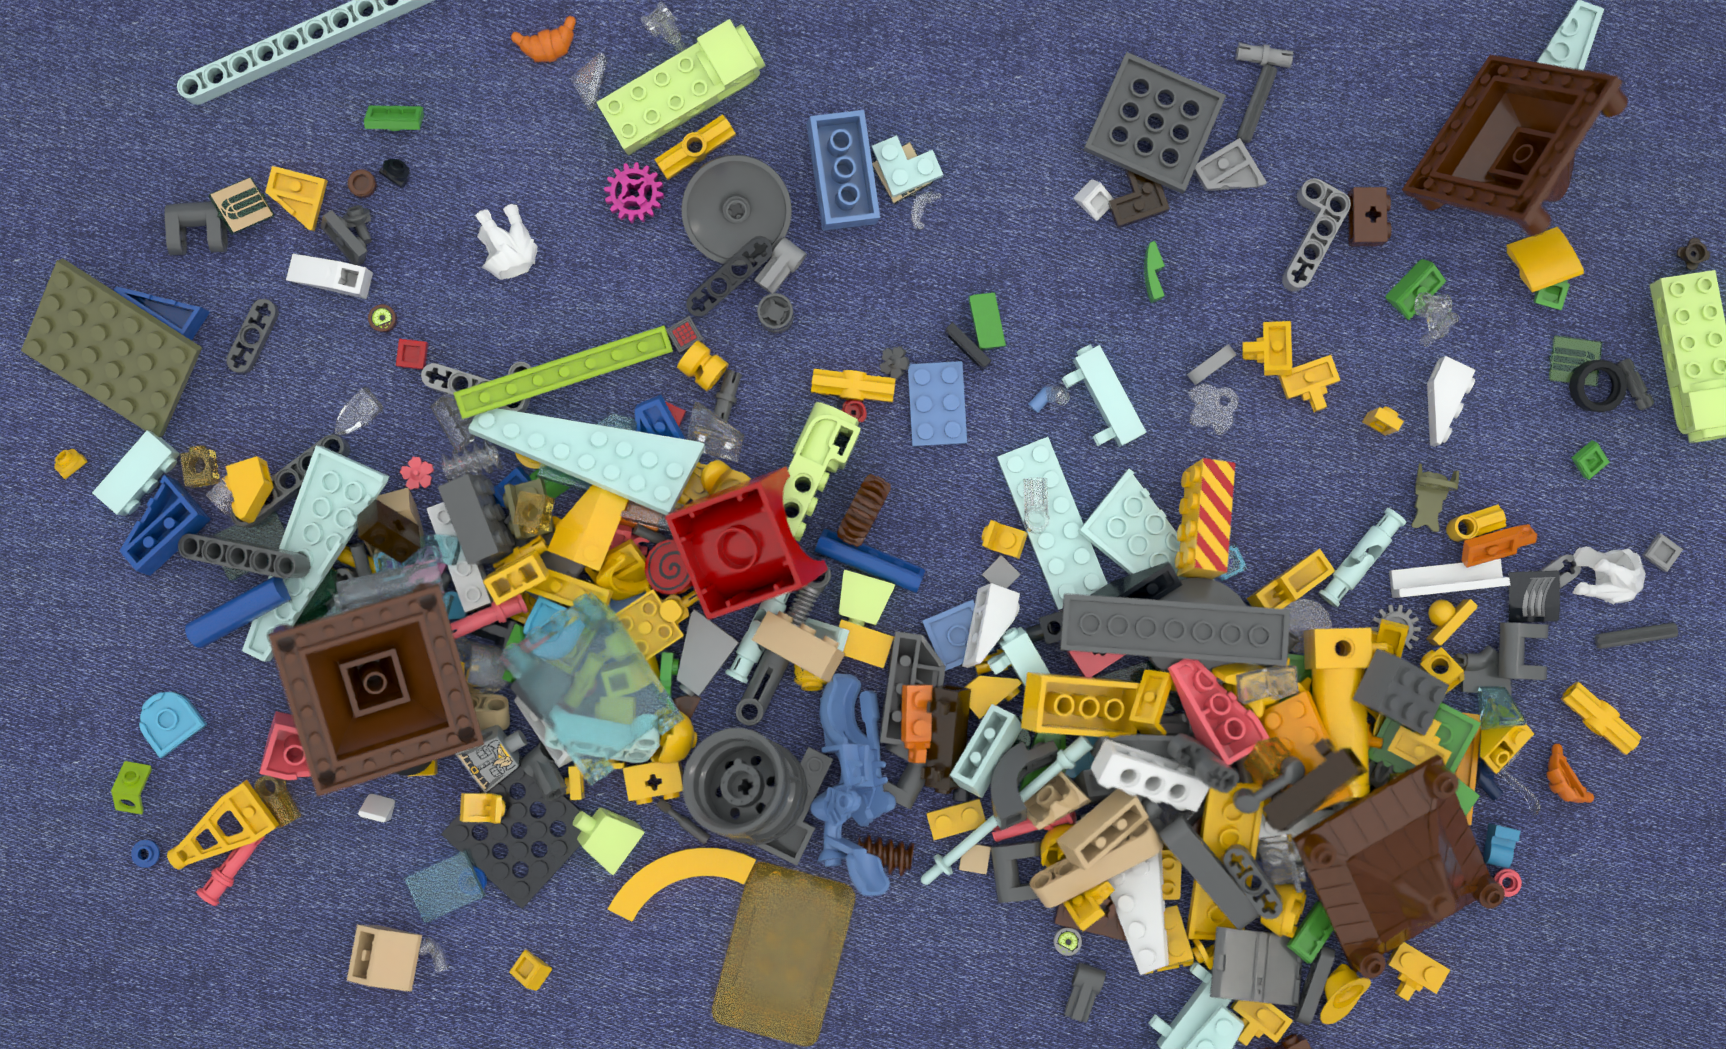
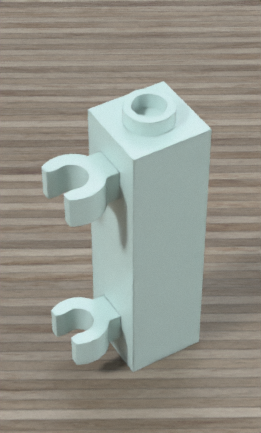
M1090 344L1076 352L1078 357L1073 360L1077 370L1064 376L1062 381L1066 388H1069L1083 380L1108 426L1107 429L1093 436L1097 446L1114 438L1117 445L1121 447L1144 435L1146 430L1101 346L1098 345L1093 348Z
M1014 627L1005 631L1002 638L997 641L1003 653L987 661L995 674L1000 673L1011 664L1024 688L1026 686L1027 672L1050 674L1029 636L1021 627L1017 629Z
M1196 961L1189 971L1203 982L1172 1023L1168 1025L1156 1014L1148 1022L1151 1027L1162 1034L1156 1042L1161 1049H1182L1221 1004L1227 1007L1232 1000L1210 997L1212 970L1210 972L1207 971Z

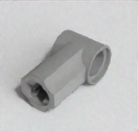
M784 237L773 250L771 259L757 275L755 282L767 292L775 293L788 275L797 270L807 253Z

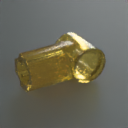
M264 775L256 781L254 790L279 823V829L302 816L286 788V780ZM266 780L274 782L276 787L274 793L266 789Z

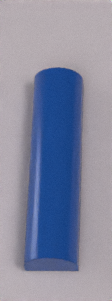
M828 529L823 530L814 551L914 593H917L925 570L921 567L865 544L859 547L849 545L838 538L837 533Z
M273 576L187 623L185 626L187 638L195 647L204 648L291 600V597L283 579Z

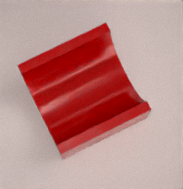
M787 467L696 499L665 516L707 620L803 588L828 570L824 560H813L804 553L790 530L783 502L784 486L790 477Z

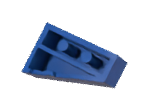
M118 286L113 290L191 341L210 313V311L202 307Z
M166 475L162 477L160 481L162 484L154 498L149 499L147 503L148 508L141 520H137L120 549V553L136 571L149 576L178 551V543L182 536L198 533L211 521L210 517L177 480Z

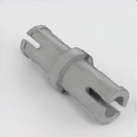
M1238 43L1236 60L1259 63V66L1267 64L1290 68L1293 60V51L1270 48L1266 44L1254 46Z

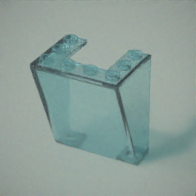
M592 592L576 598L573 602L574 605L565 611L560 610L553 614L548 623L542 627L538 626L530 630L524 640L518 644H510L503 650V654L498 657L590 786L614 770L608 761L611 757L646 732L654 728L662 735L684 719L614 611Z

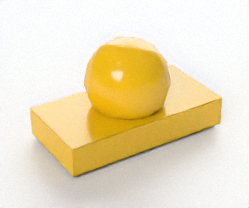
M1441 599L1432 603L1428 615L1431 622L1437 628L1426 640L1433 646H1441L1477 609L1478 605L1471 599H1463L1456 608L1447 600Z

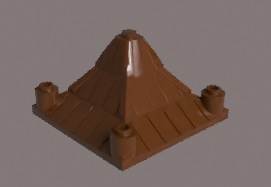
M1489 55L1404 185L1402 191L1407 196L1416 198L1427 210L1433 211L1444 204H1449L1515 221L1529 236L1542 234L1551 223V217L1542 207V202H1557L1566 194L1574 167V152L1583 141L1586 132L1594 124L1599 116V112L1605 117H1614L1624 111L1628 104V98L1620 89L1623 82L1617 75Z
M420 583L415 586L412 592L297 626L280 624L271 633H267L317 797L484 745L438 583L434 585Z
M1437 754L1292 838L1350 968L1356 973L1359 971L1366 978L1378 977L1383 972L1386 965L1385 958L1382 956L1384 953L1393 950L1403 944L1404 941L1410 940L1425 929L1451 916L1464 906L1477 901L1483 907L1492 909L1501 904L1504 899V888L1490 876L1456 795L1459 786L1458 777L1446 768L1443 759Z

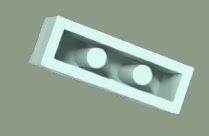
M147 430L92 493L115 514L122 516L130 515L140 506L139 500L158 486L159 481L157 480L164 472L168 473L174 468L177 463L175 459L180 453L164 439Z
M991 704L950 774L959 787L981 798L983 797L991 783L997 763L1011 749L1022 730L1021 723L1016 715Z

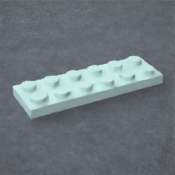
M1043 438L998 456V463L1025 530L1028 533L1029 540L1057 609L1063 608L1064 593L1091 595L1106 586V579L1091 542L1078 532L1083 522L1049 438Z

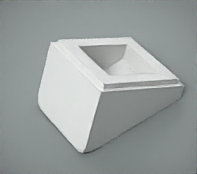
M1090 180L1074 197V200L1096 221L1109 209L1108 202L1113 199L1105 187L1095 180Z
M369 794L358 815L383 823L391 820L395 800Z

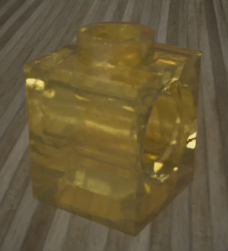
M202 445L189 447V452L180 453L186 487L196 488L220 484L215 451L206 449V446ZM199 459H203L205 467L202 472L197 473L195 464Z
M519 491L513 524L522 526L521 532L538 535L539 530L549 531L555 499L546 495ZM536 507L538 515L531 521L529 513L532 508Z
M1277 737L1258 741L1243 763V766L1251 774L1252 778L1262 785L1271 778L1273 780L1282 775L1280 770L1281 763L1286 758L1294 756Z

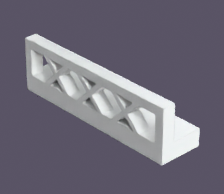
M1501 559L1468 568L1463 563L1389 571L1392 598L1510 585L1509 577L1503 578Z

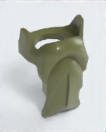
M1418 464L1414 495L1417 496L1414 506L1416 516L1411 523L1412 528H1419L1425 525L1433 532L1439 531L1438 514L1442 511L1443 500H1446L1448 491L1458 490L1459 471H1453L1451 480L1448 481L1442 474L1423 472L1422 464Z

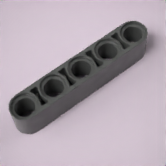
M336 435L323 437L271 476L273 484L271 492L274 495V499L269 505L264 503L254 522L247 523L240 520L239 517L235 516L231 508L230 517L236 525L246 528H253L259 525L299 494L308 469L307 464L312 458L316 446H323L329 449L333 442L338 441L340 444L338 454L348 457L350 453L349 443ZM293 474L296 478V483L292 488L288 489L285 481L289 475Z
M185 534L178 543L179 553L184 558L279 578H302L310 571L309 558L305 554L209 534Z
M1182 815L1158 832L1167 847L1238 930H1241L1260 916L1224 864Z

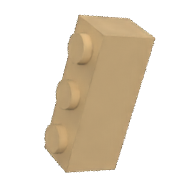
M767 611L752 640L829 683L845 655L844 652L837 649L840 643L827 636H824L823 640L815 637L816 630L803 623L800 627L793 625L792 621L794 618L781 611L777 615Z
M1117 788L1056 841L1069 862L1087 871L1149 817L1137 796L1129 795L1122 789Z

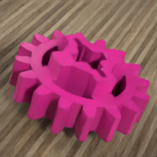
M635 162L633 169H630L627 163H625L624 171L622 172L615 168L616 177L607 178L611 187H604L605 193L611 195L605 198L607 204H613L610 211L613 214L620 211L619 219L623 220L628 216L630 223H634L635 217H639L641 222H645L644 215L646 214L653 218L654 213L652 209H661L657 199H664V194L658 191L663 188L662 182H655L659 177L658 174L654 172L649 175L650 168L647 165L643 170H640L638 162ZM630 176L641 177L639 180L629 179ZM619 184H621V185H622V193L618 196V199H617V196H616L617 188H618ZM652 187V197L648 202L646 199L647 192ZM630 189L638 190L639 196L635 198V196L631 195ZM630 206H636V207H639L640 209H638V210H629V209H627V208L630 207Z

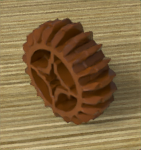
M873 474L866 476L838 528V538L855 547L862 545L891 490L890 483Z

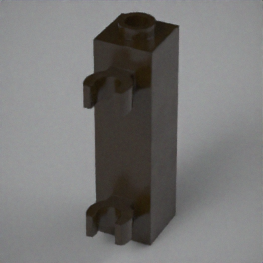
M948 684L933 687L932 700L927 701L926 713H932L930 748H928L927 765L921 768V779H925V786L935 788L936 793L950 794L952 790L961 788L952 779L950 774L966 749L971 689Z
M1322 738L1314 746L1326 761L1286 791H1283L1282 788L1270 796L1272 801L1262 808L1266 813L1265 819L1274 830L1277 829L1278 832L1288 831L1367 772L1366 768L1351 748H1342L1337 752L1329 738L1326 740ZM1270 778L1261 786L1264 787L1273 780Z

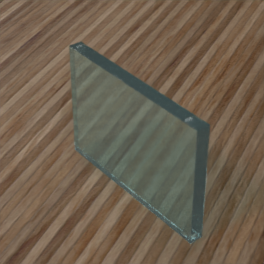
M466 850L460 851L457 855L404 878L424 923L431 922L435 918L486 896Z

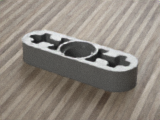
M259 299L253 303L227 356V365L232 371L246 374L253 369L279 316L278 307L270 300ZM267 305H269L268 310L271 312L270 316H264L260 322L266 325L265 328L263 329L262 327L253 324V320L259 322L262 317V314L259 312V309L261 307L266 308ZM251 329H257L260 333V338L255 344H249L246 341V334ZM241 345L253 349L252 353L246 351L243 359L247 361L246 365H240L237 368L238 363L235 362V358L237 356L242 357L245 352L244 349L240 348Z
M1239 844L1228 847L1224 855V865L1263 918H1277L1283 908L1281 895L1246 847ZM1232 853H1235L1236 856H1243L1241 862L1246 870L1242 875L1239 874L1242 871L1241 865L1237 861L1231 862ZM1249 875L1258 876L1262 882L1261 886L1258 888L1248 887L1245 882L1246 877ZM1266 888L1268 890L1265 892V897L1269 902H1276L1275 910H1272L1270 907L1264 908L1265 899L1261 893Z
M1323 945L1312 961L1299 997V1006L1295 1008L1294 1021L1307 1026L1312 1022L1335 958V949Z

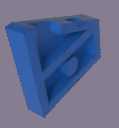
M662 395L636 405L635 421L637 423V432L685 439Z

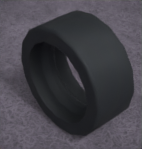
M1592 360L1584 362L1575 369L1570 377L1569 390L1575 404L1583 410L1606 412L1613 410L1621 404L1626 395L1627 381L1621 368L1613 362ZM1595 370L1606 372L1611 379V393L1602 402H1592L1585 394V379L1589 373Z

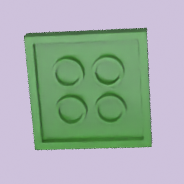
M1441 702L1434 716V719L1441 722L1435 736L1441 738L1439 746L1452 752L1445 766L1455 773L1481 723ZM1386 718L1376 736L1383 738L1382 748L1370 747L1368 758L1377 763L1383 760L1386 767L1393 765V771L1402 775L1416 767V765L1388 751L1398 729L1402 725Z

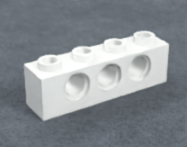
M444 502L426 508L464 612L471 613L490 606L493 598L483 582L486 577L483 565H468Z
M1106 739L1091 766L1100 785L1106 788L1116 787L1122 789L1132 796L1139 794L1155 803H1161V801L1169 803L1179 810L1188 809L1197 812L1210 788L1195 776V770L1177 761Z

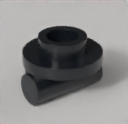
M388 159L384 161L379 173L402 189L408 182L407 178L410 170L403 161Z

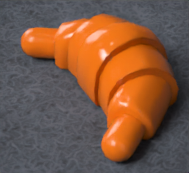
M568 16L565 19L564 25L559 26L558 30H542L538 32V35H532L531 37L514 32L511 35V40L520 47L523 53L532 58L534 62L548 61L551 63L568 53L574 37L573 29L576 20L573 16Z
M1558 743L1552 745V755L1549 758L1548 771L1546 772L1550 790L1557 793L1565 802L1591 803L1594 800V795L1591 792H1587L1586 787H1583L1578 780V777L1569 766L1567 758L1563 755L1562 746Z

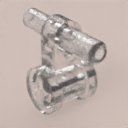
M661 1L656 4L657 8L648 16L643 15L640 18L641 23L654 38L660 34L669 44L673 45L678 54L687 49L681 39V32L674 24L676 21L675 17Z
M1421 292L1416 297L1415 312L1419 317H1426L1429 331L1420 338V343L1428 347L1436 339H1442L1448 334L1450 327L1459 321V316L1451 312L1452 300L1448 294L1432 296L1430 293Z

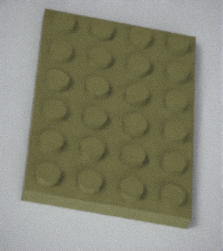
M60 259L56 261L21 351L143 430L151 431L158 437H162L165 434L202 347L70 262Z

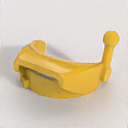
M619 551L609 555L604 560L603 566L596 576L597 584L613 590L611 598L614 601L631 598L644 591L646 593L651 591L652 586L648 583L647 579L631 583L620 581L612 576L616 567L626 559V555Z

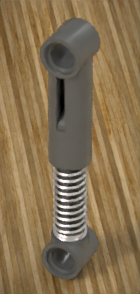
M826 565L828 570L825 572V579L822 582L815 583L812 581L798 590L800 593L796 594L797 598H794L795 603H791L793 607H789L791 611L787 612L788 616L794 618L792 621L793 625L800 627L802 623L806 624L804 620H808L806 616L810 615L808 612L812 611L811 606L814 607L813 602H816L815 598H819L820 592L823 593L831 580V571L828 565ZM767 648L736 708V717L744 725L751 726L761 721L790 663L789 660ZM767 673L771 676L758 700L754 697ZM751 703L757 707L758 714L756 718L747 719L743 715V707L746 704Z

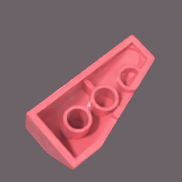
M1183 659L1168 668L1196 740L1200 741L1226 764L1230 765L1271 741L1258 717L1251 710L1247 711L1236 700L1237 697L1231 691L1227 692L1217 682V678L1200 661Z
M278 711L275 712L259 774L284 780H297V777H311L292 715Z

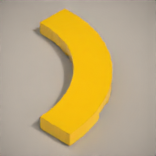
M698 847L670 853L646 865L630 878L614 897L608 910L632 922L641 907L659 890L674 882L690 877L717 876L744 884L756 858L725 848Z

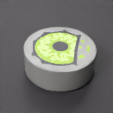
M1062 927L1056 931L1053 943L1059 953L1071 956L1080 950L1082 939L1074 928Z

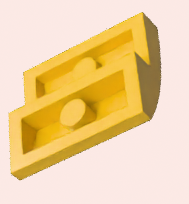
M1558 226L1542 234L1530 236L1506 245L1507 254L1518 266L1520 278L1531 292L1584 274V269L1575 251Z

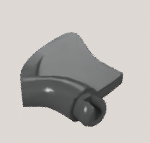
M1487 645L1479 653H1457L1454 656L1453 660L1464 670L1461 692L1477 693L1498 707L1501 705L1506 709L1510 708L1511 680L1510 678H1498L1499 653L1494 648Z

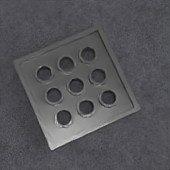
M1126 52L1083 151L1184 194L1226 95ZM1137 82L1145 84L1147 92L1144 94L1136 93L1133 89V84ZM1161 93L1170 95L1172 103L1169 105L1161 104L1158 100V95ZM1186 104L1194 105L1197 109V114L1194 116L1185 114L1183 106ZM1126 106H1131L1135 108L1137 116L1128 118L1123 114L1122 109ZM1150 117L1159 118L1162 127L1159 129L1151 128L1148 124V119ZM1173 129H1184L1187 138L1184 140L1176 139L1173 135ZM1122 130L1126 134V140L1123 142L1114 140L1112 132ZM1139 141H1147L1152 149L1148 153H1143L1138 149L1137 143ZM1164 152H1172L1175 154L1177 161L1173 164H1168L1163 160L1162 154Z

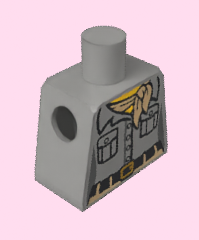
M495 725L481 730L484 745L456 753L457 757L485 793L519 766L518 749L527 745L526 737L522 731L517 730L507 736L500 726Z

